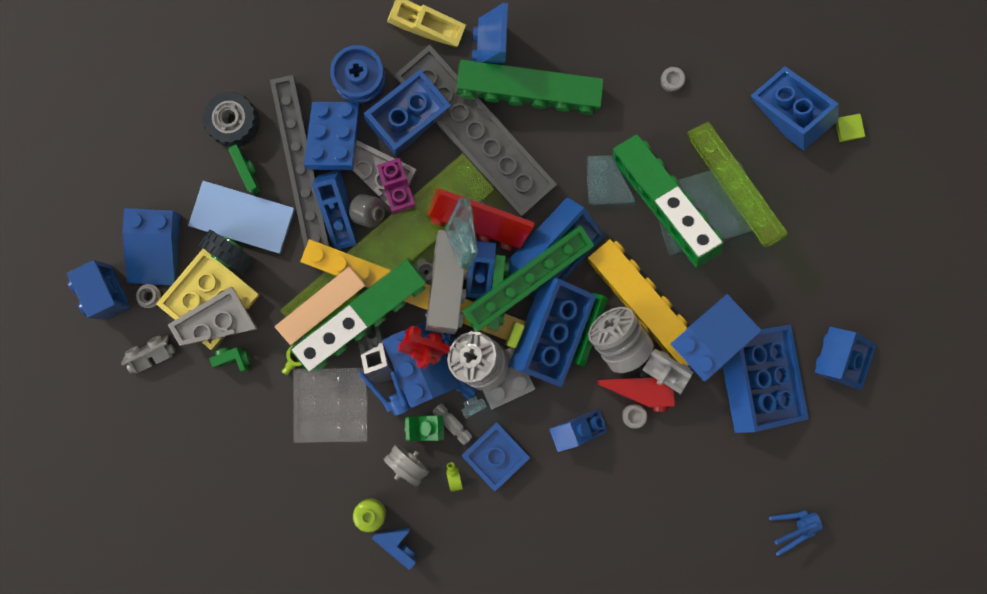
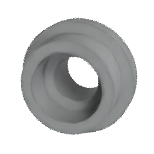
M151 284L141 286L136 293L138 304L144 308L157 306L156 303L161 299L160 290ZM149 292L153 294V298L150 301L146 299V295Z

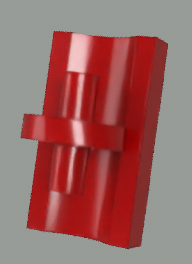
M411 326L405 333V339L398 345V351L411 355L412 359L417 360V367L425 369L429 363L434 365L439 362L443 354H448L450 352V345L443 344L442 334L434 332L423 338L421 328Z

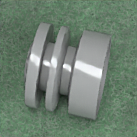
M627 307L612 308L604 312L594 321L588 333L589 341L601 354L608 367L617 373L630 372L640 367L652 354L654 347L647 331L641 326L634 312Z
M471 331L462 334L454 340L448 353V366L454 377L477 390L487 391L498 387L504 382L509 373L510 367L508 366L510 360L504 347L481 332Z

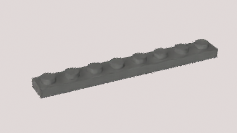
M290 75L271 79L270 84L304 248H306L309 239L330 247L326 225L312 187V183L316 178L314 170H306L304 166L307 134L295 77Z

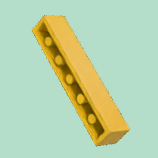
M609 239L590 255L586 261L620 301L634 312L641 325L663 351L669 354L671 359L688 366L689 364L670 345L687 329L688 323L680 314L677 316L670 309L672 304L666 297H660L655 292V284L648 277L646 279L643 278L639 273L641 269L632 259L629 261L624 256L625 250L617 241L613 243Z

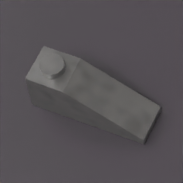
M382 323L377 327L373 324L365 329L367 334L358 340L364 373L375 385L391 380V372H395L382 342L383 339L387 338Z

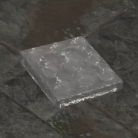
M363 368L320 369L319 371L313 369L309 373L306 369H293L294 443L368 441V386L358 374L359 371L364 373Z

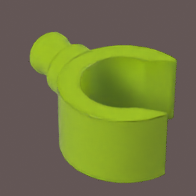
M293 345L287 350L286 357L288 362L282 370V373L287 376L296 366H303L300 362L294 361L290 349Z
M452 462L448 463L446 472L450 491L463 490L459 468H456Z

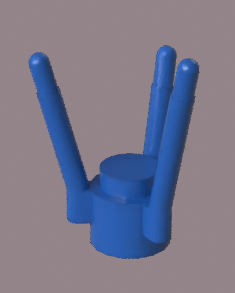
M362 371L358 372L367 386L383 403L387 412L392 410L396 416L411 409L396 372L392 371L391 376L397 392L389 396V402Z
M804 510L798 513L769 517L770 521L800 519L796 522L798 530L775 540L774 543L779 545L801 534L802 536L776 552L777 556L782 555L806 539L815 536V533L823 530L822 522L815 512L808 514Z

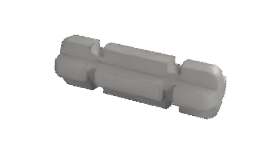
M439 404L432 411L433 414L443 415L444 426L454 436L457 435V439L463 445L467 444L472 439V434L467 429H463L464 426L451 413L447 412L448 409L443 404Z

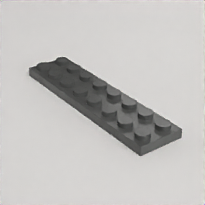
M430 44L394 75L395 79L402 84L418 70H422L451 105V108L435 123L520 217L524 216L557 186L555 181L478 97L468 100L461 98V95L455 94L457 74Z

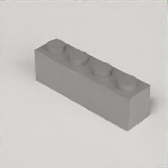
M439 230L437 233L425 331L455 334L458 327L462 328L464 314L459 312L460 303L464 304L466 298V289H462L463 280H467L468 266L465 265V257L470 256L471 243L467 242L468 234Z

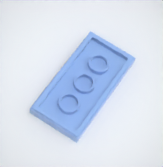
M202 181L188 226L205 232L211 229L222 237L225 236L241 243L281 254L295 208Z

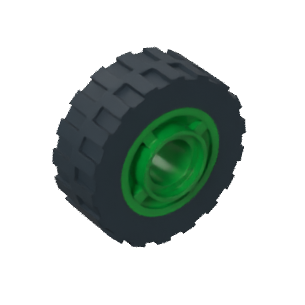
M209 229L199 244L200 247L212 254V258L229 269L232 267L243 275L246 274L255 261L253 257L242 251L243 248L225 236L224 238L211 229Z

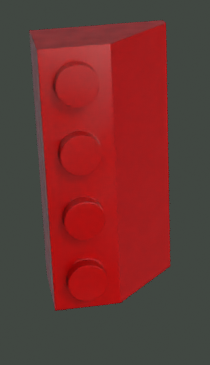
M439 188L435 189L426 215L432 217L431 223L445 227L446 223L454 225L453 231L468 234V231L477 234L476 239L489 243L491 239L499 241L498 247L512 251L513 247L518 249L522 247L535 224L532 221Z

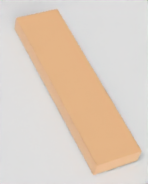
M350 265L280 321L275 328L292 345L362 289L366 283Z

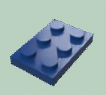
M312 102L304 160L306 170H354L361 108L359 102Z

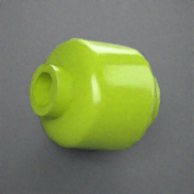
M373 498L361 501L353 512V521L356 527L364 532L378 530L386 519L384 505L379 500Z

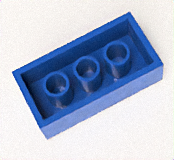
M551 277L539 286L524 324L525 328L508 367L562 387L596 295L554 277Z

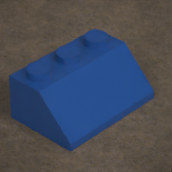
M426 322L416 325V327L421 328L423 338H426L430 333H434L433 331H425ZM406 329L383 339L382 342L410 408L460 387L449 369L446 353L442 355L439 362L434 365L429 363L425 369L417 367V360L412 359L411 355L398 351V345L405 339V333L408 330Z

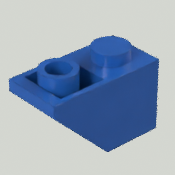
M599 409L549 429L558 452L580 446L608 432Z

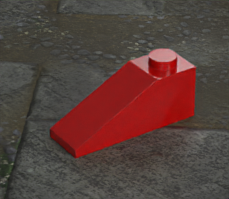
M654 377L597 380V385L646 407H653V412L668 411V406H675L674 390L664 383L661 386L658 385V380Z

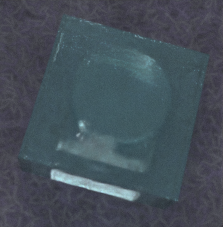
M475 396L463 403L465 408L461 409L465 418H468L487 407L483 397L478 400Z

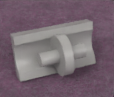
M654 349L643 368L644 372L658 380V385L661 386L664 383L680 394L694 373L687 365L676 362L670 358L669 354Z

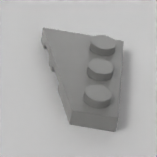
M357 140L354 170L352 171L390 207L377 165L394 160L395 158ZM401 162L410 186L417 169Z
M234 287L228 288L168 324L180 346L258 329Z

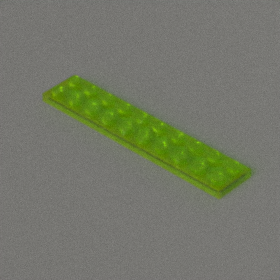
M462 153L413 196L416 208L394 215L391 214L348 251L347 254L389 270L395 268L408 257L413 261L436 241L439 230L448 231L454 226L448 223L445 224V227L431 223L432 217L426 216L436 188L444 189L479 203L494 191V188ZM324 272L280 311L285 317L334 279L336 275ZM364 286L362 289H360L357 293H355L352 297H350L347 301H345L342 305H340L337 309H335L332 313H330L327 317H325L322 321H320L302 337H305L307 334L313 331L316 327H318L320 324H322L324 321L330 318L333 314H335L337 311L343 308L346 304H348L350 301H352L354 298L360 295L368 287Z

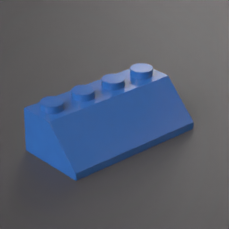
M567 197L507 261L509 262L508 275L510 276L577 226H582L594 247L553 276L564 281L606 235L584 207ZM538 288L529 294L532 298H535Z

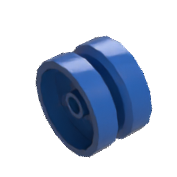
M352 45L343 48L335 55L331 63L330 76L338 94L345 101L359 102L360 105L375 102L382 95L386 87V74L379 56L372 49L363 45Z

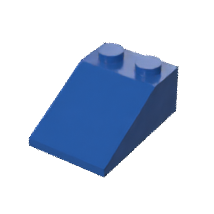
M502 3L480 17L478 27L474 26L473 41H477V50H472V61L505 65L508 3Z
M786 66L751 95L754 103L781 133L803 151L838 121L839 104Z
M420 69L364 113L365 122L396 157L425 133L451 108V105Z
M124 208L122 234L127 283L172 286L177 280L181 226L180 214L170 210Z
M726 294L670 345L705 382L762 330Z

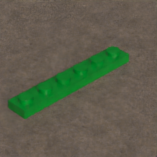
M577 226L463 309L462 313L475 332L480 331L594 247V244L583 227Z

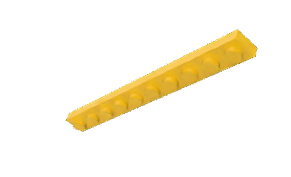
M310 239L300 261L336 276L351 265L366 283L365 287L368 288L391 271ZM424 284L423 286L426 289L416 297H413L411 294L404 301L428 310L431 285ZM465 299L464 304L460 303L459 313H462V310L472 304L473 301ZM504 313L503 326L499 325V330L487 329L486 325L481 331L507 340L513 323L517 322L524 325L526 321ZM463 316V324L472 327L467 318Z

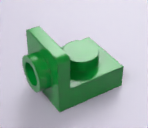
M443 415L406 417V441L444 440Z

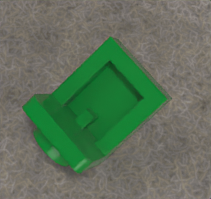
M225 347L215 351L216 356L209 358L212 367L219 368L237 361L241 372L250 371V356L242 348L236 347L230 350L229 347Z

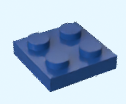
M497 422L461 455L494 492L530 459L526 452Z

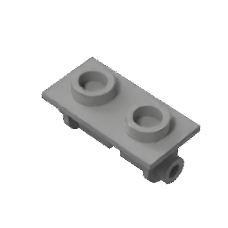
M160 335L156 336L141 348L135 346L125 352L121 362L122 366L129 363L127 365L129 373L137 374L152 367V363L149 360L150 357L154 359L156 364L171 358L172 354L175 353V348L172 344L167 345L169 335L162 338Z

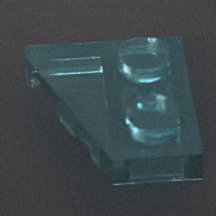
M587 156L588 205L634 204L635 198L612 156Z
M460 198L448 221L445 232L460 268H470L474 258L477 256L478 250L469 198Z

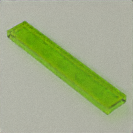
M709 121L688 131V138L763 246L767 247L786 237L787 231Z

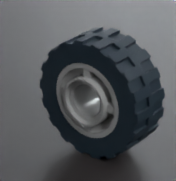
M226 91L215 95L213 99L208 101L209 103L205 106L202 116L204 120L203 125L207 129L206 132L215 141L223 146L231 147L237 144L240 147L246 142H250L252 137H255L256 131L259 129L258 121L260 119L257 114L258 111L244 95H239L233 91L232 93ZM235 115L234 122L227 124L228 118Z

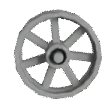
M395 445L391 449V453L387 454L384 458V461L396 473L394 478L397 481L401 477L418 487L423 477H426L430 471L417 458L419 455L417 451L412 454L402 447Z

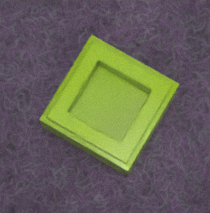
M861 114L839 117L835 123L839 143L865 137Z
M517 322L513 323L505 345L512 348L517 347L525 328L524 325Z

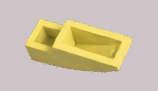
M395 0L387 20L388 23L401 29L453 47H458L466 26L428 6H419L408 0Z

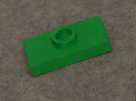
M237 144L229 147L230 155L247 191L253 195L261 192L254 176L257 171L252 161H247L242 149Z

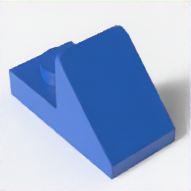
M411 527L377 531L371 539L410 570L418 559L414 556L416 552L407 544L402 546L400 542L408 534Z

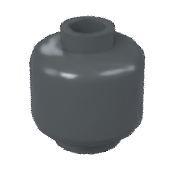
M361 194L351 201L349 214L355 224L372 228L379 225L383 220L385 208L381 199Z

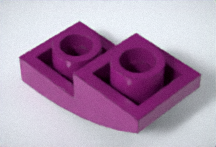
M400 158L377 165L393 215L416 208Z

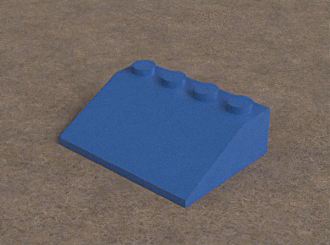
M791 324L761 329L762 331L723 365L735 433L757 432L809 420Z

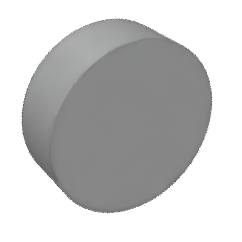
M677 67L667 68L660 79L662 87L668 92L680 90L685 83L684 72Z
M630 404L622 412L623 422L630 428H640L647 421V412L638 404Z

